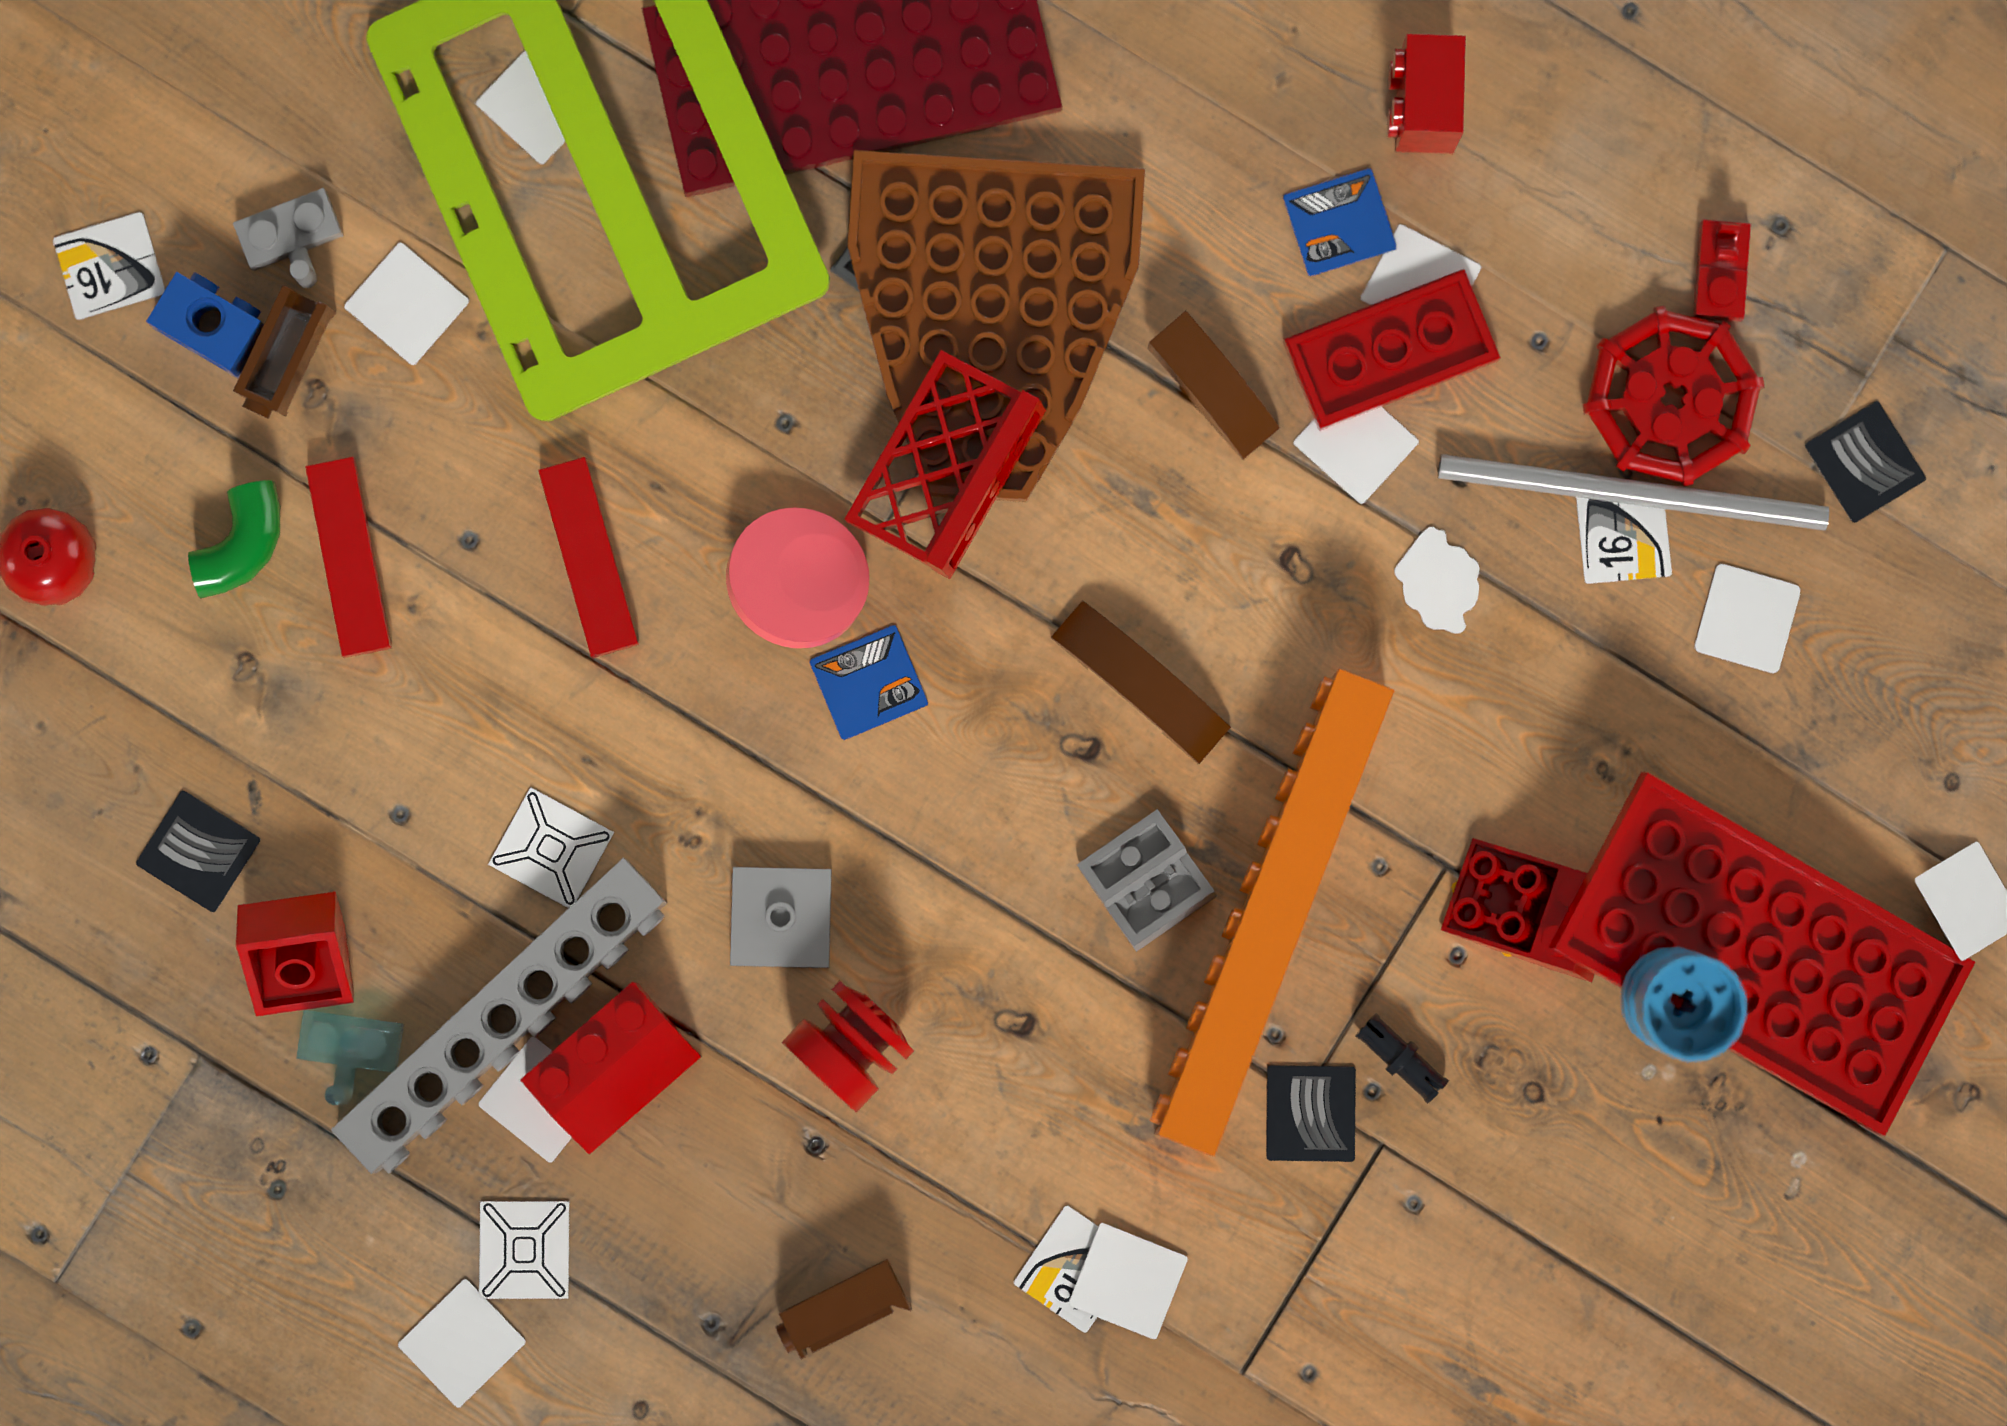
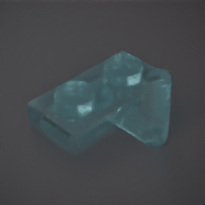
M304 1010L296 1059L337 1064L334 1084L326 1089L325 1100L331 1105H345L352 1098L356 1067L393 1072L397 1069L404 1024Z

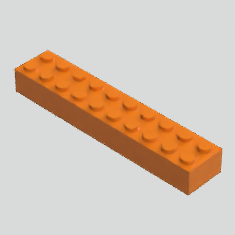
M1340 668L1332 678L1324 676L1323 680L1320 681L1310 706L1311 709L1318 711L1314 724L1306 722L1305 726L1302 727L1292 754L1300 757L1295 771L1288 768L1287 772L1284 773L1275 796V800L1283 803L1278 817L1270 815L1267 818L1257 842L1258 846L1265 848L1260 863L1252 861L1249 864L1239 891L1247 894L1242 909L1234 907L1231 910L1221 937L1229 940L1224 956L1219 954L1213 956L1203 983L1212 987L1206 1002L1200 1000L1195 1002L1185 1029L1194 1032L1187 1049L1178 1047L1171 1063L1168 1075L1176 1078L1169 1096L1165 1094L1159 1095L1152 1112L1150 1122L1158 1124L1155 1131L1156 1135L1215 1157L1391 702L1394 689Z

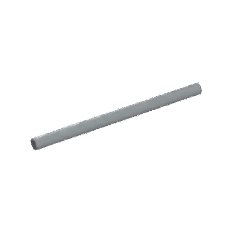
M1441 454L1438 468V478L1822 531L1826 530L1829 520V507L1445 454Z

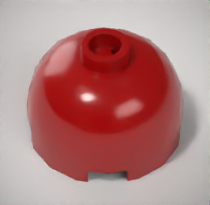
M51 508L27 510L13 518L0 533V576L10 591L28 603L42 606L64 605L80 596L93 580V569L96 561L94 549H96V543L87 527L67 512Z

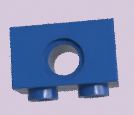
M176 272L146 322L157 332L234 377L239 378L264 326L257 319L261 311L238 297H235L232 303L219 297L216 293L220 287L198 273L194 272L191 278L188 279ZM211 310L220 311L221 322L219 326L211 332L200 331L199 320L201 316Z

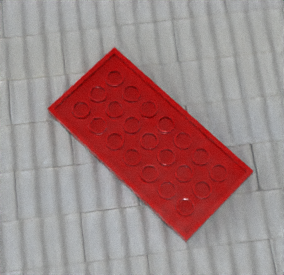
M1648 772L1640 773L1548 947L1622 989L1627 972L1640 957L1658 948L1681 947L1722 962L1737 975L1746 994L1747 1016L1740 1035L1728 1050L1882 1136H1886L1976 963L1970 958L1961 961L1953 948ZM1676 993L1670 996L1669 1001L1673 1003L1674 1007L1680 1008L1683 1000Z

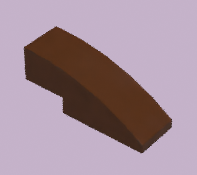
M1186 310L1149 342L1148 350L1180 385L1179 389L1242 460L1246 459L1280 429L1277 422L1246 381Z

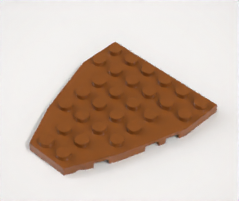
M854 150L848 251L885 391L898 423L902 419L940 350L1020 392L1024 390L1039 398L1046 412L996 500L1027 502L1083 406L1139 269L1145 169ZM946 367L937 382L940 398L944 399L967 392L963 375ZM971 379L973 389L983 387V385ZM997 392L976 398L982 421L1002 416L1010 402V399ZM932 393L925 404L934 402ZM970 400L943 408L949 431L976 424ZM937 410L917 417L913 424L917 442L943 434ZM994 428L985 430L987 439H989ZM979 432L952 440L958 464L977 459L983 449ZM907 435V437L905 438V440H906L907 445H908V444H910V441H909V437H908V435ZM946 442L919 450L925 474L952 466ZM970 470L961 473L963 482L968 476ZM955 475L928 483L931 496L955 498L959 491Z

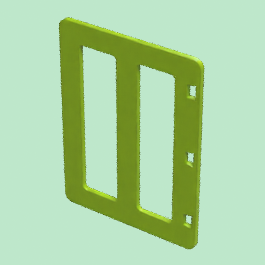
M420 0L375 21L368 29L367 44L523 402L530 415L540 421H552L813 302L824 296L829 289L830 275L708 0H654L765 250L768 257V265L764 270L699 300H690L686 294L557 0ZM502 15L510 16L642 315V323L639 327L574 357H568L564 353L434 55L438 45ZM410 69L420 92L406 100L395 74ZM469 204L479 228L465 235L454 209ZM528 340L539 364L524 371L513 345Z

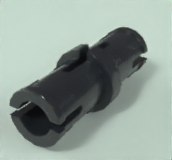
M1377 1013L1355 1035L1358 1040L1360 1039L1387 1064L1385 1070L1392 1076L1397 1073L1424 1098L1427 1104L1449 1082L1446 1077L1444 1078L1416 1052L1419 1048L1412 1041L1407 1044Z

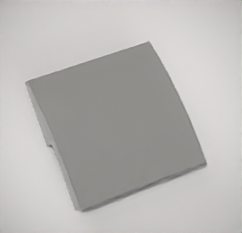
M1158 809L1077 864L1089 885L1136 952L1217 897L1212 886L1191 859L1185 846Z

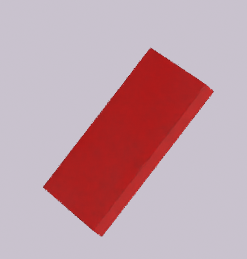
M1465 269L1283 340L1319 431L1495 363L1501 358Z

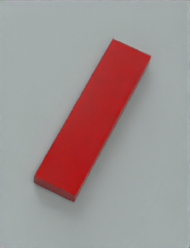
M348 457L305 466L341 655L343 658L392 649L356 459Z
M586 457L538 470L590 656L596 658L639 645Z

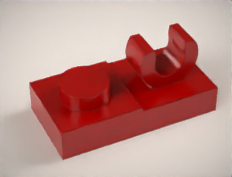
M1703 219L1700 222L1693 317L1736 322L1744 320L1751 223Z

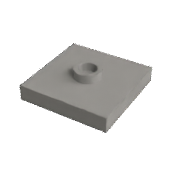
M733 867L730 966L829 968L832 870Z

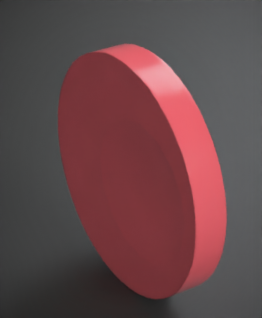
M784 508L760 516L741 533L728 559L726 585L730 601L737 615L758 636L784 647L811 648L836 639L854 623L868 595L869 569L860 544L853 534L840 522L815 510Z

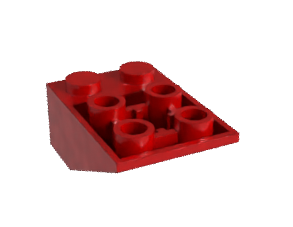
M1472 838L1441 931L1591 983L1595 975L1548 948L1587 872Z

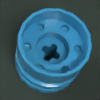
M1681 947L1658 948L1640 957L1627 972L1621 989V1012L1629 1030L1644 1044L1687 1062L1709 1060L1725 1052L1740 1035L1747 1016L1746 994L1737 975L1722 962ZM1673 993L1678 994L1679 998L1683 1000L1680 1008L1674 1007L1673 1003L1669 1001Z

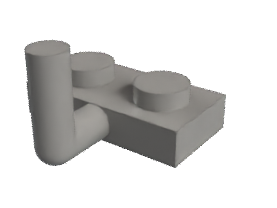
M324 188L233 222L249 267L253 271L289 257L291 262L290 273L300 286L304 288H311L317 282V276L307 250L343 237L330 199Z

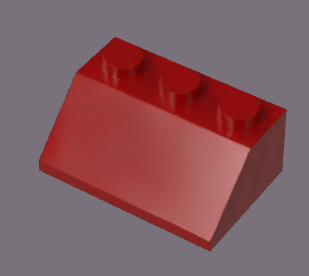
M633 981L523 1076L520 1081L548 1114L590 1155L701 1058V1055L643 988Z

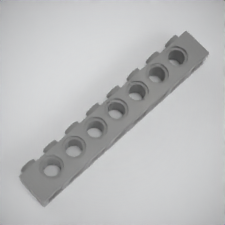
M622 858L336 1124L331 1131L371 1174L378 1173L382 1169L388 1174L391 1173L411 1154L405 1148L419 1134L426 1140L447 1121L442 1113L457 1100L462 1106L468 1102L484 1086L478 1080L492 1066L498 1072L502 1070L519 1054L520 1051L515 1045L530 1032L534 1038L537 1037L556 1019L555 1015L551 1012L565 998L572 1004L592 986L593 983L588 977L598 967L603 965L608 970L629 951L624 945L628 939L637 931L645 936L655 928L665 917L660 910L667 902L628 860ZM619 904L626 913L625 923L619 930L608 932L601 926L600 914L606 906ZM573 938H583L589 945V956L584 963L572 966L565 960L564 947ZM545 971L552 978L553 988L546 998L536 1000L528 991V981L534 973ZM508 1005L516 1013V1024L511 1031L501 1034L493 1028L491 1017L496 1008ZM472 1039L480 1049V1056L473 1066L465 1068L457 1062L455 1049L461 1041ZM428 1073L437 1074L443 1082L441 1096L432 1102L425 1100L419 1092V1082ZM391 1107L400 1108L407 1120L405 1129L396 1136L387 1133L382 1124L384 1113Z

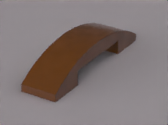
M1083 600L1051 636L1053 641L1087 670L1090 669L1157 726L1164 736L1198 765L1231 728L1213 709L1165 666Z

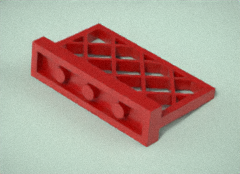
M940 350L844 520L931 567L938 574L951 579L1045 414L1046 409L1041 400L1024 390L1020 392ZM946 367L963 375L967 392L944 399L940 398L937 382ZM971 379L980 383L983 387L973 389ZM997 392L1010 399L1002 416L982 421L976 398ZM932 393L934 402L925 404ZM970 400L976 424L949 431L943 408ZM937 410L943 434L917 442L913 430V424L917 417ZM994 428L989 439H987L985 430ZM979 432L983 445L980 455L977 459L958 464L952 440ZM908 435L910 444L901 446ZM946 442L952 466L925 474L919 450ZM913 452L919 476L892 484L888 468L893 459ZM970 470L968 476L963 482L961 473ZM955 475L959 488L956 497L952 502L934 507L928 483ZM884 477L886 486L877 489ZM922 485L928 509L901 517L895 493ZM889 495L895 519L873 524L861 517L870 500ZM946 513L939 525L937 515ZM931 517L935 534L925 551L908 542L904 525ZM897 527L900 538L886 530Z

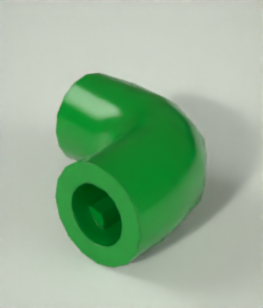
M255 481L229 489L227 496L232 513V527L229 535L221 543L188 552L190 573L200 599L226 593L252 581L271 560L281 534L280 503L274 481Z

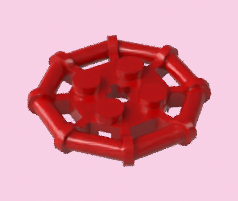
M1665 306L1654 307L1653 313L1611 338H1602L1596 346L1599 353L1587 403L1582 404L1584 415L1590 416L1618 462L1616 467L1623 472L1626 469L1678 481L1681 482L1682 487L1692 486L1695 479L1739 453L1746 454L1751 447L1748 439L1760 389L1765 388L1763 377L1757 376L1729 331L1731 325L1724 320L1720 324L1667 311ZM1669 331L1708 341L1700 352L1688 347L1673 346L1670 342ZM1656 333L1658 349L1638 361L1625 354V351ZM1716 347L1737 381L1723 383L1708 359ZM1617 364L1627 372V381L1622 397L1610 400L1608 395ZM1671 384L1673 388L1681 387L1685 395L1681 398L1684 405L1682 408L1677 409L1673 404L1663 405L1660 399L1666 394L1663 386ZM1739 393L1731 429H1728L1718 422L1723 407L1724 395ZM1623 411L1638 435L1631 445L1610 412ZM1709 432L1721 440V442L1690 459L1687 446ZM1646 442L1667 445L1666 447L1675 449L1676 461L1639 451Z

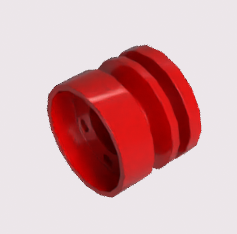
M839 980L831 990L847 1004L844 1009L838 1013L822 999L818 1006L830 1022L829 1025L823 1030L814 1023L803 1019L782 1043L817 1078L857 1113L879 1090L876 1082L866 1070L874 1063L884 1071L893 1074L897 1068L882 1053L891 1046L907 1060L914 1050L909 1046L900 1026L865 993L863 994L845 986Z

